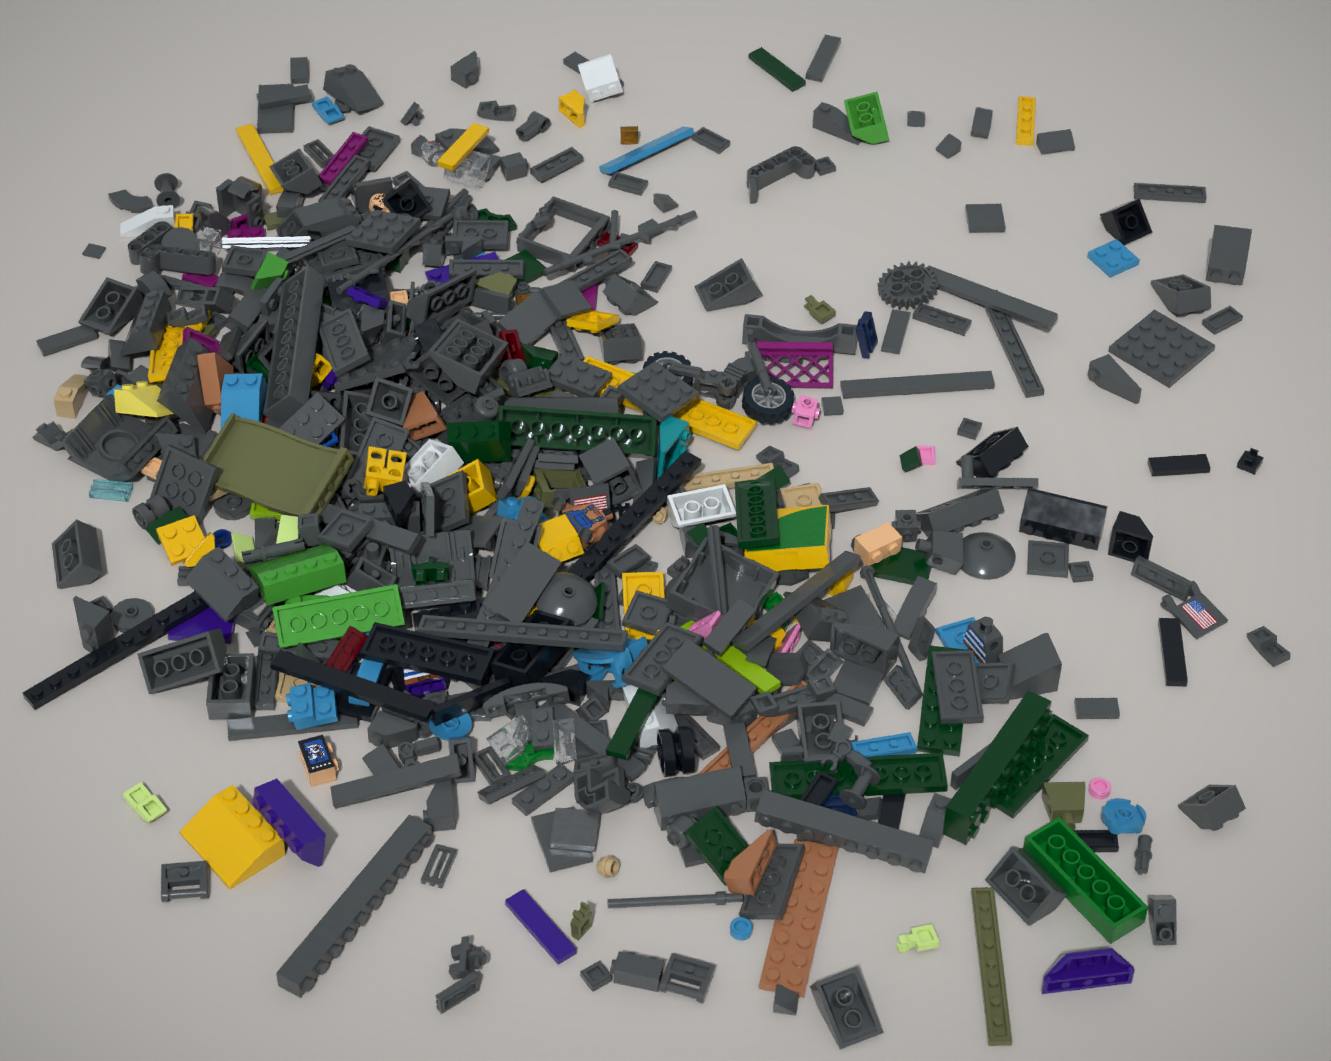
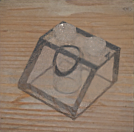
M472 150L454 171L445 169L443 178L450 182L482 190L492 156Z

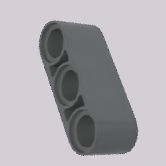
M165 221L157 222L132 240L127 246L130 262L134 265H140L139 254L149 245H161L163 236L171 230L170 224Z

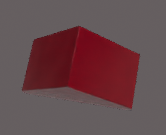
M517 330L500 331L498 338L508 342L502 362L517 358L525 362Z

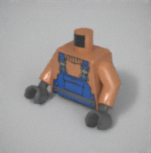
M555 496L551 502L552 505H555V511H562V514L567 516L578 533L583 549L598 542L607 531V521L613 519V514L609 508L599 511L592 503L571 505L566 503L565 499L561 496Z

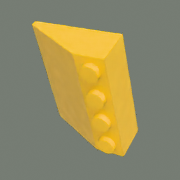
M233 784L214 795L179 831L180 835L204 861H207V865L229 890L285 856L283 839L278 836L274 828L266 822L262 815Z

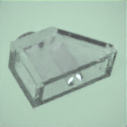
M203 227L196 239L195 250L214 252L217 258L222 250L221 230Z

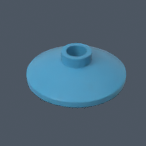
M468 713L437 726L431 721L432 715L429 718L430 731L436 737L443 740L466 736L472 727V720Z

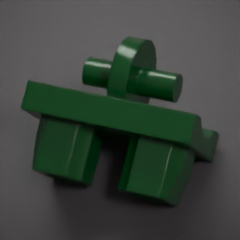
M429 556V562H421V564H412L411 566L416 585L427 584V581L439 583L451 580L449 563L435 562L434 556Z

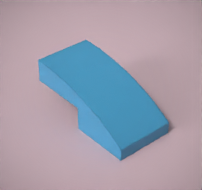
M328 96L312 102V107L327 124L344 119L336 104L333 105Z

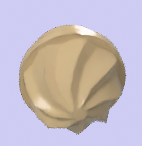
M613 856L601 857L597 862V871L603 877L610 878L617 875L619 861L614 859Z

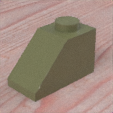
M498 272L477 279L475 287L511 295L512 297L517 288V279L511 274Z

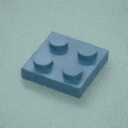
M1117 239L1088 251L1087 255L1110 278L1138 266L1140 261Z

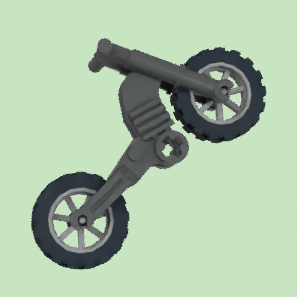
M753 329L746 330V345L749 351L745 352V357L729 363L724 372L716 370L704 371L700 367L691 366V362L688 359L686 360L685 356L677 355L676 352L668 353V351L654 353V356H649L643 364L644 369L653 362H657L675 376H681L680 379L697 390L699 394L714 396L716 404L725 409L733 406L735 396H738L744 384L749 381L747 386L745 385L742 408L745 409L747 415L751 416V419L759 420V423H780L782 419H787L792 411L794 392L789 384H785L784 380H779L775 376L769 377V371L766 369L761 353L756 346Z

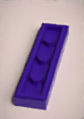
M524 889L505 900V905L558 965L577 954V949Z

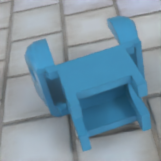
M646 637L639 639L628 638L624 652L580 648L573 652V657L577 660L580 671L590 675V681L602 680L606 672L613 673L615 682L612 683L613 687L622 688L629 685L622 682V675L628 670L648 643ZM608 663L609 667L604 668L603 664Z

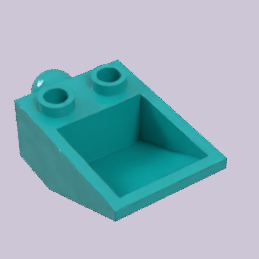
M671 416L660 424L657 448V479L685 450L689 451V447H687V442L691 435L689 422Z

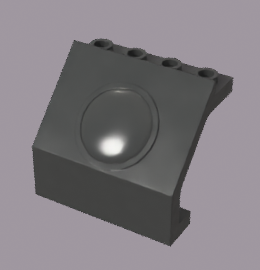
M109 394L60 443L70 455L68 460L113 483L132 479L161 449L158 442L156 443L153 438L155 433L175 434L178 429L167 415L162 416L151 426L129 414L116 413L115 397L113 394Z
M470 529L434 533V537H427L425 534H421V539L411 554L389 547L392 574L397 576L394 584L398 585L402 609L476 600L474 554ZM429 556H434L435 562L449 563L451 580L439 583L427 581V584L416 585L411 566L412 564L429 562Z

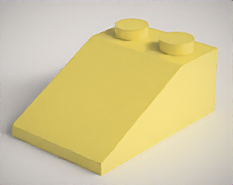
M138 381L136 385L123 384L122 388L114 389L116 413L150 417L174 414L157 402L161 388L157 385L148 384V381Z

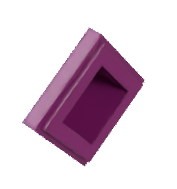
M247 214L232 218L230 228H249Z

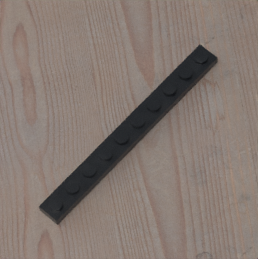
M685 450L603 534L601 539L594 543L566 573L576 574L589 581L667 500V496L672 495L701 465V459Z
M194 591L22 692L23 697L36 710L210 606Z

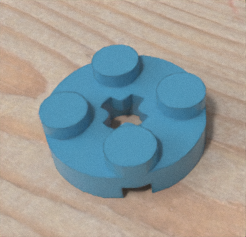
M1115 798L1107 801V804L1103 806L1101 819L1109 827L1108 830L1112 834H1139L1142 832L1146 821V812L1138 804L1136 807L1131 805L1130 800Z

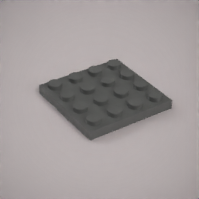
M1154 309L1111 344L1108 352L1170 388L1211 354L1215 349V344Z

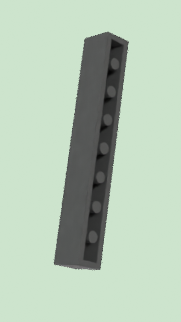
M763 789L755 813L754 822L759 823L763 827L776 828L787 834L801 835L806 840L814 839L827 846H836L850 853L856 852L870 859L886 861L890 865L909 868L913 872H926L935 841Z

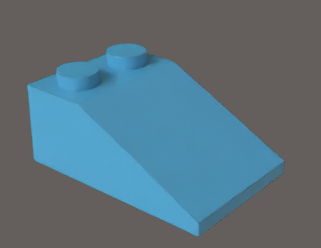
M263 373L224 375L221 390V429L231 413H234L237 417L262 422L267 383Z

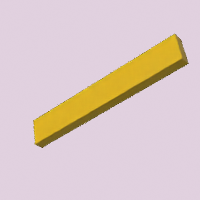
M248 124L237 127L236 133L268 193L273 195L283 192L284 189L269 167L274 162L254 125Z

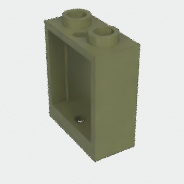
M580 469L533 470L532 476L535 477L532 491L537 500L545 503L544 508L555 507V505L551 504L555 498V490H550L549 488H577L586 486L585 478L582 477Z

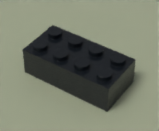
M536 609L524 622L572 626L571 619ZM507 643L490 663L494 679L497 681L508 677L512 687L538 683L567 647Z

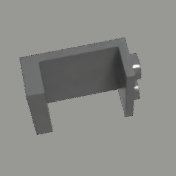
M230 179L216 187L220 214L226 217L234 211L241 215L247 214L249 228L261 227L264 224L261 195L251 191L249 197L243 199L227 192L230 185L234 182Z

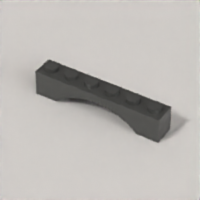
M745 314L742 343H747L746 330L753 329L755 343L833 342V352L855 354L857 342L855 328L857 325L838 323L822 330L800 331L780 326L765 316Z

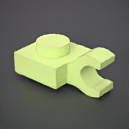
M929 924L911 928L910 934L898 936L899 943H896L899 952H906L914 946L918 952L938 948L940 942L933 925Z

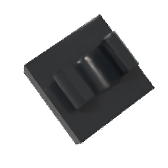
M1251 448L1250 452L1245 450L1237 463V468L1255 475L1262 465L1264 457L1259 456V451Z

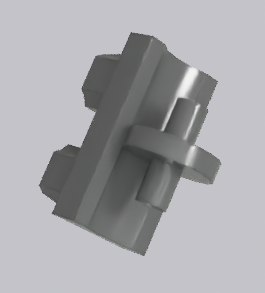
M468 936L461 938V944L451 946L453 960H459V963L449 965V974L453 979H463L472 972L475 973V970L480 969V966L487 962V954L481 951V947L471 945Z

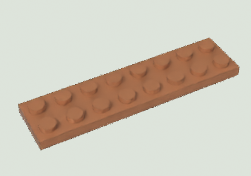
M795 839L794 844H803L805 852L783 920L774 921L759 982V989L775 992L777 984L798 993L799 997L804 998L836 863L838 847L810 841H797Z

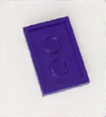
M208 607L169 630L168 640L179 641L221 628L225 644H231L235 623L233 620L224 622L211 607Z

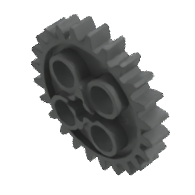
M908 261L907 265L901 262L899 267L893 265V270L888 268V273H882V277L879 278L878 292L881 300H885L886 304L891 303V307L898 305V309L902 306L908 309L909 305L915 308L916 304L922 306V301L929 302L928 297L933 298V293H937V274H935L934 270L930 269V266L925 267L924 263L918 266L917 262L911 265L910 261Z

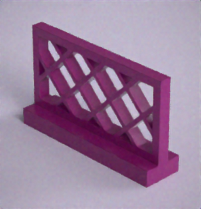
M756 342L762 358H769L772 361L766 367L770 377L775 375L769 369L776 364L781 371L775 377L779 379L781 375L786 373L792 379L785 382V384H789L791 388L833 389V342ZM781 358H788L791 362L784 367L779 360ZM801 358H807L810 363L803 367L797 361ZM820 358H828V364L825 367L817 363ZM794 364L801 370L795 376L788 370ZM812 365H815L820 370L814 376L808 371ZM805 373L810 380L808 382H801L798 378ZM824 373L829 378V383L820 382L817 378Z

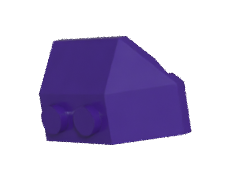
M1112 948L1060 955L1043 977L1041 993L1049 994L1132 983L1135 969L1133 965Z

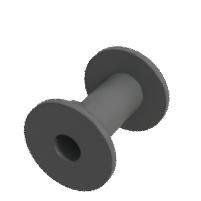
M163 173L157 176L154 185L161 192L156 198L157 205H173V208H176L180 203V196L173 191L178 186L177 178L170 173Z
M857 764L854 768L855 774L858 776L851 790L843 789L839 796L848 806L861 810L866 806L862 796L868 785L878 784L881 777L870 766Z

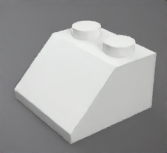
M611 54L578 64L590 103L623 92Z

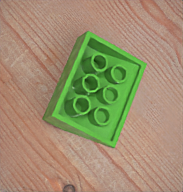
M327 544L248 566L267 606L346 582L344 562L338 551Z

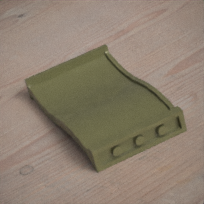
M231 413L218 436L215 437L210 449L206 452L203 460L219 467L213 486L215 489L236 495L284 515L298 517L299 515L318 513L320 518L353 463L354 458L347 448L340 447V449L319 445L276 427L251 419L237 417L234 413Z

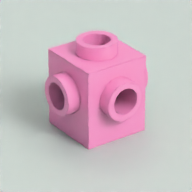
M800 395L798 402L793 403L791 413H794L792 424L811 429L813 421L818 419L821 409L817 407L818 399Z

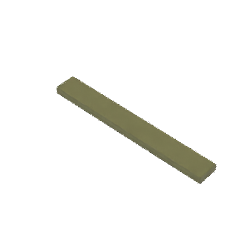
M971 888L988 1046H1012L994 888Z

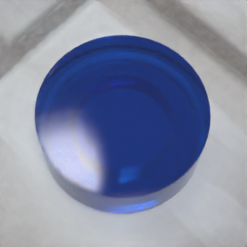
M220 529L213 533L215 547L219 546L221 549H224L232 544L230 531Z

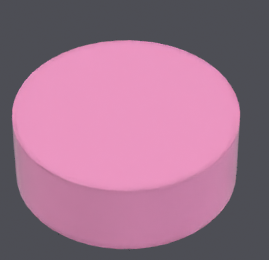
M1094 778L1089 783V794L1095 799H1105L1110 795L1111 784L1104 778Z

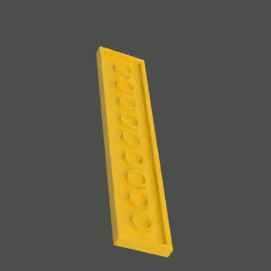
M590 356L584 359L586 363L612 372V379L598 395L600 397L609 385L618 388V385L635 375L632 372ZM624 398L621 402V405L643 413L641 408L627 398ZM699 398L672 415V417L689 422L690 432L736 450L742 447L757 427L756 420Z

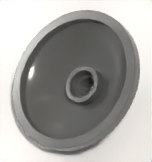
M978 532L967 535L963 538L964 564L960 569L969 576L978 579L990 580L1003 577L1012 570L1015 564V550L1006 539L993 533Z
M561 572L554 574L535 605L537 610L571 619L572 626L579 627L593 617L597 607V596L593 587L584 578L576 574Z

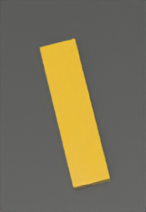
M1018 97L1016 145L1033 146L1035 97Z
M473 123L438 159L437 166L454 171L488 135L489 128Z

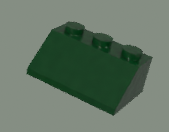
M511 421L447 423V443L455 449L463 462H473L476 459H479L481 462L511 461Z

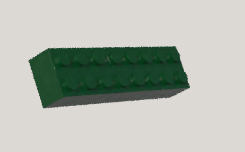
M499 405L497 421H511V448L520 450L526 440L530 438L534 441V445L540 447L541 450L576 451L578 454H582L614 437L625 457L649 459L655 456L657 420L652 416Z
M1029 690L946 806L943 827L944 835L964 845H967L971 838L975 839L981 823H986L990 810L997 807L1001 794L1007 793L1010 781L1017 778L1021 765H1026L1030 758V752L1037 749L1041 736H1046L1050 728L1048 721L1052 715L1050 710L1051 700Z

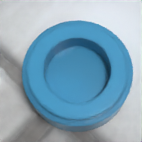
M738 917L732 920L730 923V934L734 939L743 941L751 937L753 925L749 919Z

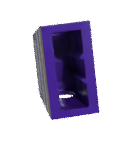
M403 668L405 690L411 695L420 696L446 690L445 677Z

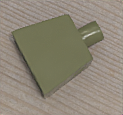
M1085 782L1043 783L1041 797L1050 822L1060 817L1072 830L1076 828L1075 823L1082 822L1085 805Z

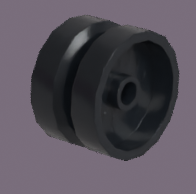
M689 726L676 727L674 737L668 728L657 730V754L662 775L664 777L675 776L677 773V763L682 774L694 773L695 754Z

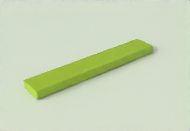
M690 620L682 625L681 628L688 630L695 621ZM700 644L701 647L703 648V650H707V649H708V648H706L705 646H703L702 644ZM730 644L721 656L716 654L720 662L757 687L756 690L760 694L768 691L772 693L781 687V681L761 666L746 661L747 656Z

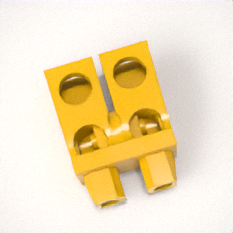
M368 447L363 489H366L367 495L375 496L378 491L383 492V486L402 481L407 453L389 450L386 467H384L387 449ZM377 453L380 454L382 458H372L371 455ZM399 457L402 462L392 461L391 458Z

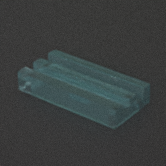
M93 479V485H91V490L88 493L89 498L129 502L133 483Z

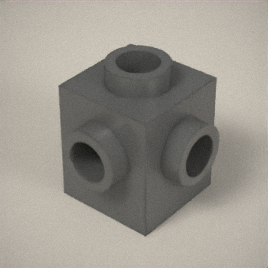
M94 369L83 381L92 396L105 397L117 384L120 385L115 378V374L110 369Z
M916 510L895 511V520L892 521L891 525L902 536V541H916L917 533H921V522L917 521Z

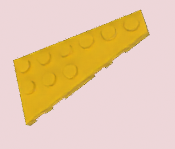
M208 310L209 320L212 317L210 310ZM209 320L189 326H169L168 323L166 324L158 349L151 350L149 382L160 383L165 381L176 350L182 345L183 330L189 327L202 332Z

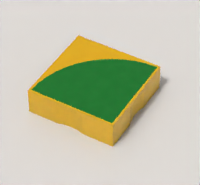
M829 505L777 509L780 545L755 547L750 550L745 549L744 551L745 558L754 560L776 572L824 568L830 563L829 543L831 541L832 524Z

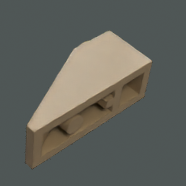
M74 374L59 387L53 399L58 417L76 419L88 392V388L83 382L88 377L87 375Z

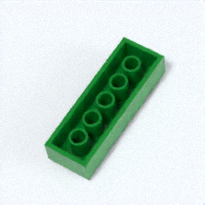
M1060 817L1025 837L1023 849L1068 893L1065 898L1110 944L1145 923L1148 906Z

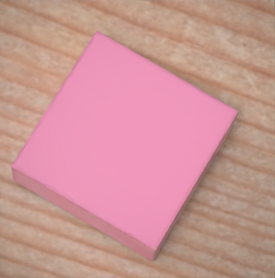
M916 446L920 450L921 465H935V446Z

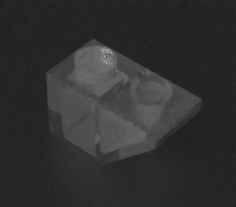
M521 714L486 739L505 766L523 754L532 734V729Z

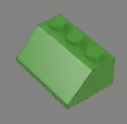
M878 91L844 100L852 136L871 144L889 140Z

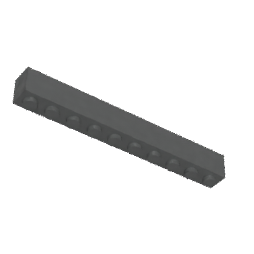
M411 815L407 816L276 972L279 987L299 998L306 991L309 992L312 989L315 980L326 972L329 963L340 955L343 946L353 939L355 932L367 922L368 916L372 911L379 908L381 900L386 894L388 895L392 892L394 885L405 876L410 865L417 862L424 848L430 846L433 840L431 825Z

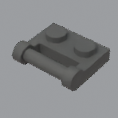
M207 861L161 864L162 902H169L170 899L194 897L208 899ZM200 885V888L169 890V887Z
M671 953L660 981L659 991L664 993L669 991L694 998L696 1002L704 1003L715 972V965ZM670 979L700 986V988L696 990L671 983Z

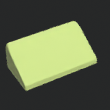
M231 533L236 563L243 569L246 564L244 565L241 552L255 549L252 536Z

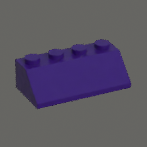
M277 778L255 787L252 799L254 808L263 814L266 822L274 827L278 836L286 841L290 850L296 853L302 861L317 867L322 866L326 834Z

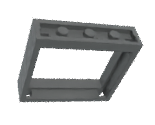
M553 196L544 205V207L549 209L551 214L550 220L555 215H558L592 229L571 254H567L534 242L533 240L546 225L533 229L530 222L522 233L518 234L516 241L517 252L526 249L536 259L552 265L557 264L559 261L563 262V256L565 255L575 257L591 251L594 247L596 248L597 241L606 231H610V216ZM539 212L536 213L534 219L539 218ZM583 262L565 269L575 273Z

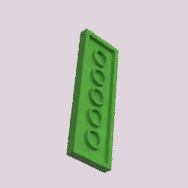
M397 584L272 607L280 649L296 647L299 642L306 645L342 638L348 626H352L363 634L370 632L374 622L394 627L405 626Z

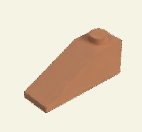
M768 829L731 861L729 868L724 873V881L729 892L755 895L777 846L772 830Z

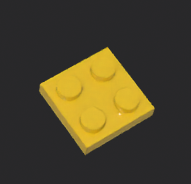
M590 310V312L568 318L567 326L574 327L575 330L586 329L590 330L591 333H599L602 329L611 328L613 324L618 323L619 315Z
M195 515L156 528V533L171 566L184 562L205 538Z

